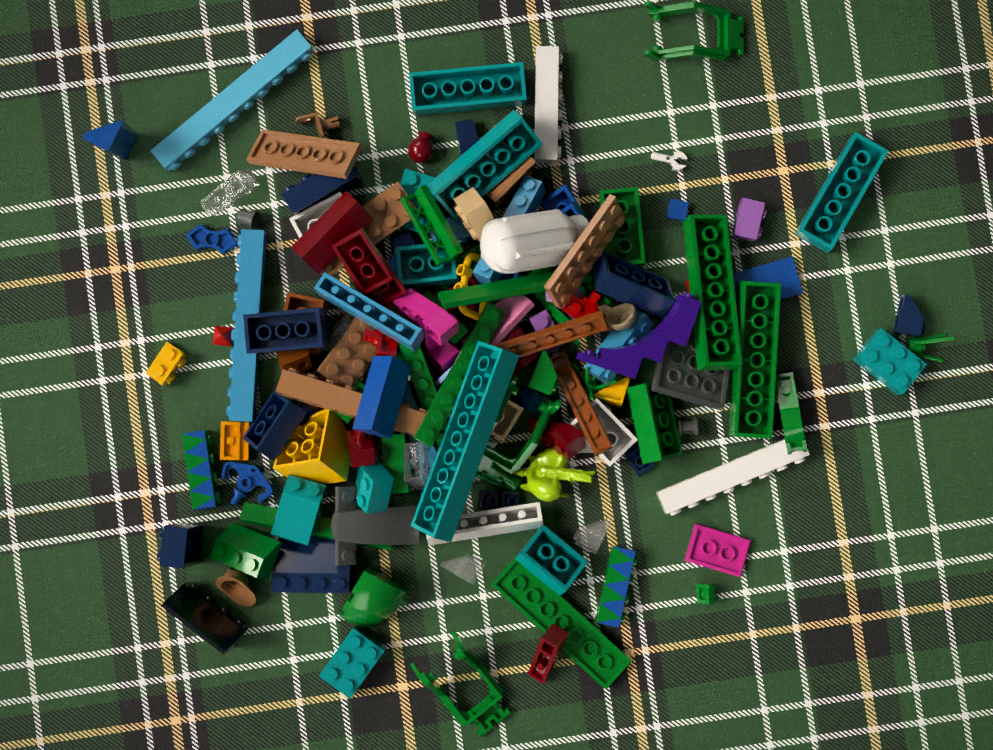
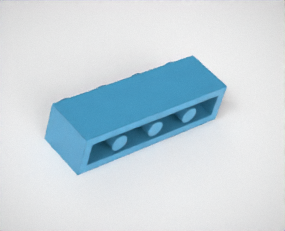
M637 310L635 324L627 330L617 331L612 329L595 353L598 355L600 348L618 347L641 339L647 335L654 323L646 314ZM590 363L584 366V368L589 367V373L606 385H609L610 381L617 374Z

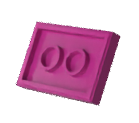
M694 524L684 561L741 577L751 540Z

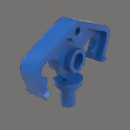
M227 462L224 464L221 479H228L230 477L229 470L232 468L239 473L237 479L238 489L234 488L235 495L230 501L231 504L237 506L241 498H246L245 492L252 491L256 485L263 486L266 490L265 493L258 496L260 503L273 494L272 485L257 466L237 462Z

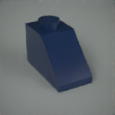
M908 294L901 295L893 333L913 338L920 337L925 330L924 316Z

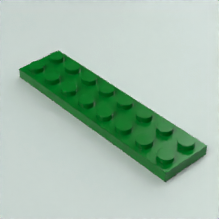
M515 558L491 583L499 593L543 633L548 630L552 623L568 632L569 635L563 651L605 690L632 661L561 595L559 596L515 560Z

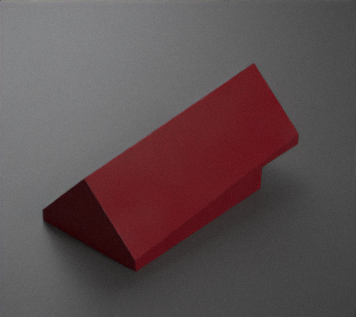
M345 191L291 248L319 275L338 257L332 245L355 229H364L373 218Z
M363 228L355 229L332 245V248L363 295L368 293L373 301L383 306L408 292Z

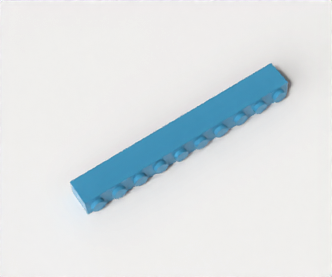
M241 229V234H238L237 239L238 246H240V253H237L236 264L239 265V271L235 273V283L238 284L237 291L234 292L236 310H233V321H235V329H232L231 332L234 348L230 350V359L233 360V365L229 368V379L232 380L231 386L228 387L230 405L227 406L226 415L229 417V421L253 422L256 418L260 353H246L243 315L262 313L267 233L264 230Z

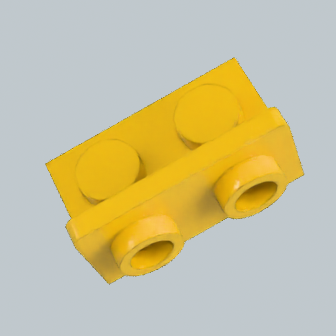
M166 342L145 374L159 382L162 386L170 385L176 377L175 372L177 369H181L186 363L187 359L185 357L187 354Z

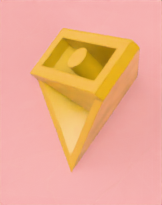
M626 377L595 393L594 399L598 398L600 402L621 408L630 379Z

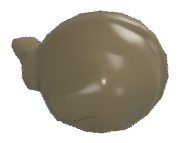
M623 303L612 308L603 304L597 308L599 311L603 310V313L606 314L608 325L614 330H627L635 324L637 310L630 303Z

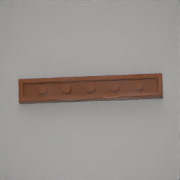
M603 310L492 346L517 354L520 358L608 330L609 325Z
M563 350L553 355L549 359L557 375V380L594 455L598 456L612 449L613 446L566 352Z

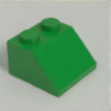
M542 351L528 388L549 397L551 393L555 394L559 382H556L557 375L547 352Z

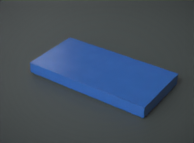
M793 257L733 273L736 299L737 282L741 281L781 283L780 300L803 293Z

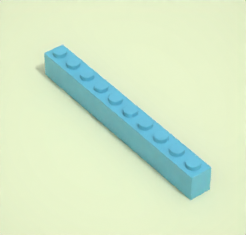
M295 30L150 150L151 153L168 172L176 170L181 165V161L192 157L198 147L206 145L210 141V137L215 133L219 134L222 132L228 122L235 121L239 117V113L244 109L248 110L251 108L257 98H262L268 93L269 88L280 84L287 73H293L297 69L298 64L310 59L314 52L312 46L298 30Z

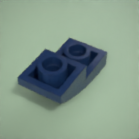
M474 119L454 122L460 156L478 141Z
M638 440L624 453V456L638 477L655 467L653 462L642 463Z
M479 490L478 509L492 510L520 505V492Z

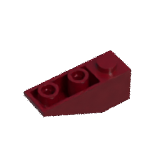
M535 418L528 419L531 435L538 421ZM548 421L540 439L546 446H550L559 455H563L567 459L572 458L586 448L584 433L571 424Z

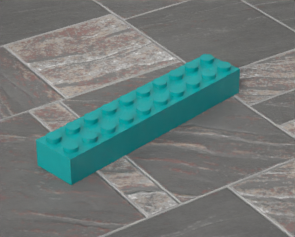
M481 341L477 342L411 527L435 539L452 542L519 355Z

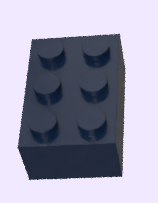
M274 390L242 438L258 452L275 460L281 454L286 442L293 436L298 424L303 421L306 411L289 398L278 395L276 390Z

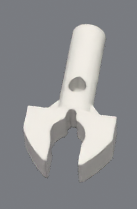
M676 151V154L672 156L656 152L651 154V159L670 163L672 171L678 172L686 167V165H679L675 161L677 159L687 161L688 158L681 151Z

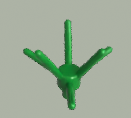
M574 362L572 363L573 368L584 383L583 388L588 398L590 397L591 400H594V394L597 390L617 382L614 379L610 381L609 385L605 383L598 385L595 382L596 378L594 376L590 380L589 367L585 368L584 377Z

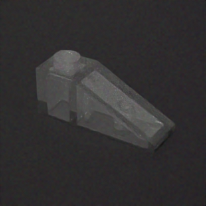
M250 169L239 170L199 203L208 218H211L247 196L259 186V183Z

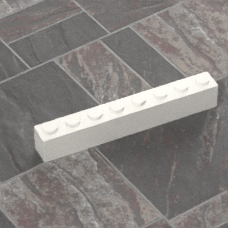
M785 439L659 490L656 493L664 513H670L672 516L680 513V508L688 506V508L699 505V500L705 498L708 501L716 498V493L723 491L725 494L735 490L734 486L740 483L742 486L753 482L752 478L759 476V479L770 475L769 471L774 469L777 472L788 468L787 464L793 461L795 464L806 460L805 457L810 454L801 450L788 455Z

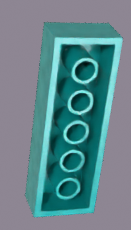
M523 62L409 73L414 116L527 104Z
M513 110L431 181L427 187L456 221L459 216L454 209L457 206L453 200L454 198L472 187L483 197L539 149L543 143L523 117Z
M853 133L794 234L826 253L831 251L889 151L859 133Z

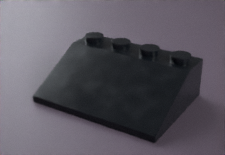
M184 583L163 602L161 607L220 653L226 654L237 645L247 632L246 623L240 618L235 619L230 615L231 612L226 607H219L215 604L216 600L208 594L204 595L199 591L200 587L195 583Z

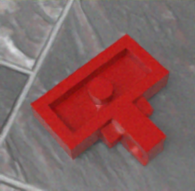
M595 289L589 297L584 295L581 298L573 293L569 302L563 306L562 310L575 319L599 311L597 309L599 307L597 301L601 295Z
M365 329L363 341L371 342L373 346H377L375 356L396 357L397 341L376 329Z

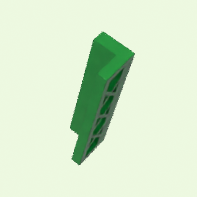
M427 185L420 186L414 194L402 197L401 202L436 265L456 260L463 249ZM415 199L418 209L412 207L409 201ZM419 216L426 219L427 226L420 223ZM428 232L435 235L436 242L429 239ZM437 249L444 251L446 257L440 259Z

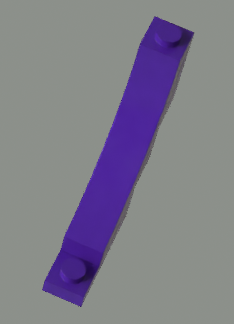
M689 293L677 295L672 308L664 320L646 336L630 344L600 348L598 355L589 350H586L585 353L578 352L576 359L635 379L643 357L661 363L668 341L681 346L687 345L701 302L695 300L696 296Z

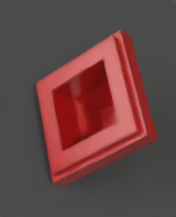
M215 326L213 345L232 346L231 332L234 327Z

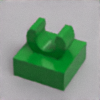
M697 583V603L715 604V601L719 600V597H715V590L719 589V587L715 586V584Z

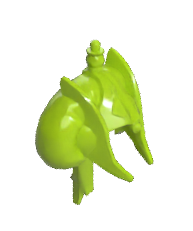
M553 448L543 450L536 457L529 456L528 459L531 461V464L527 470L519 469L514 471L515 475L527 478V484L520 485L523 490L532 493L538 499L546 502H552L559 497L570 498V495L562 493V486L559 480H568L571 484L574 483L573 480L592 483L593 478L591 476L595 474V471L567 469L569 459L559 455Z

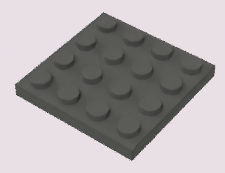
M692 328L686 346L668 341L661 363H655L651 391L713 409L723 410L730 370L697 371L694 332Z

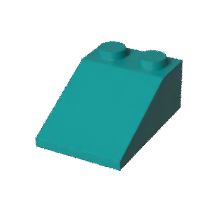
M376 457V464L358 467L356 475L357 504L366 514L387 511L394 477Z
M288 475L271 535L308 546L326 495V485Z

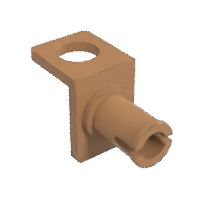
M317 112L296 117L295 121L296 125L315 121L320 138H324V131L340 128L337 116L321 120Z

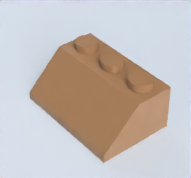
M529 156L484 195L483 198L496 209L521 184L525 175L529 176L535 170L536 161Z

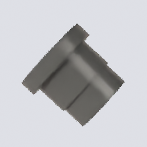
M240 209L237 214V222L247 225L250 229L257 227L260 218L259 211Z

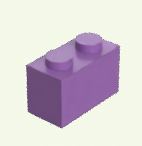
M747 198L740 200L732 238L755 242L757 238H760L762 233L760 223L761 220L765 219L767 209L764 208V202Z

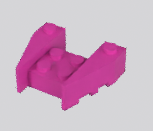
M409 288L408 292L393 301V304L400 309L402 318L422 329L425 338L421 345L423 351L427 354L426 359L439 372L444 374L453 365L459 354L458 347L454 343L450 344L448 342L458 332V320L452 313L449 314L443 308Z

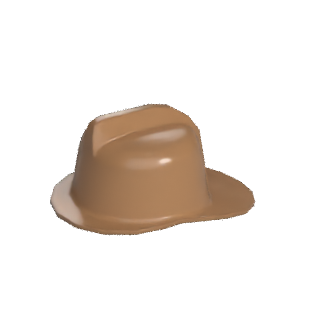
M230 567L224 576L216 579V586L235 603L246 607L253 606L256 603V596L248 587L249 579L245 573Z

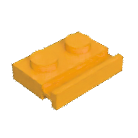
M221 421L220 460H248L249 443L242 437L249 428V422Z

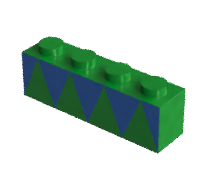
M208 430L183 433L182 441L192 510L217 507L219 502H221V494L216 488L218 474L214 472L213 467L216 459L215 454L211 453L210 445H213L212 435L208 433Z
M611 545L595 618L596 623L618 628L620 623H624L625 612H623V607L629 601L630 593H627L628 585H632L634 574H631L632 566L636 567L638 555H635V550Z

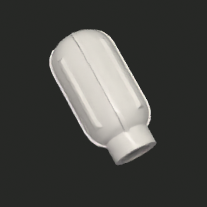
M558 209L493 219L486 223L482 229L480 241L481 258L492 270L503 274L557 266L562 262L589 222L583 215L567 216Z

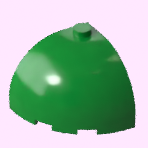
M369 566L364 570L352 590L353 594L347 599L339 617L359 626L379 624L390 618L400 605H405L410 597L407 595L409 590Z

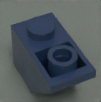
M516 383V386L520 389L516 396L511 394L509 400L540 416L542 411L538 410L542 401L547 403L550 399L526 386Z

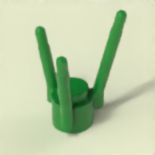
M946 333L912 338L908 339V349L919 358L944 362L942 358L921 354V352H925V344L952 341L956 337H945Z
M493 465L490 468L503 478V483H498L487 476L476 473V477L502 487L506 491L510 489L512 492L522 480L514 472L513 474L509 472L504 474Z

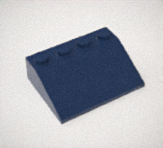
M275 536V540L282 542L272 568L271 592L350 593L352 591V565H335V540L311 536L307 546Z

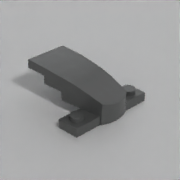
M356 486L335 487V512L331 522L332 535L335 540V565H356V543L375 545L419 544V530L411 527L418 505L388 506L387 511L366 514L362 508L356 509Z

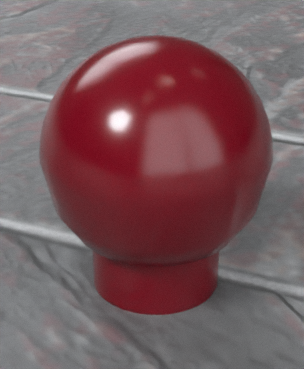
M421 131L418 137L411 141L408 146V154L414 162L424 164L432 159L434 155L433 135Z

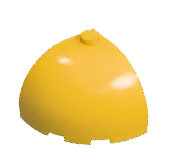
M327 409L310 416V420L304 425L299 424L296 427L293 436L283 447L281 454L276 457L273 466L274 470L286 477L292 475L320 484L347 481L351 459L346 436L347 430L342 420L333 411Z

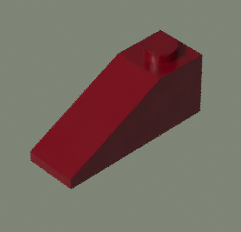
M552 623L540 639L528 672L529 676L545 684L565 646L569 635L568 632Z

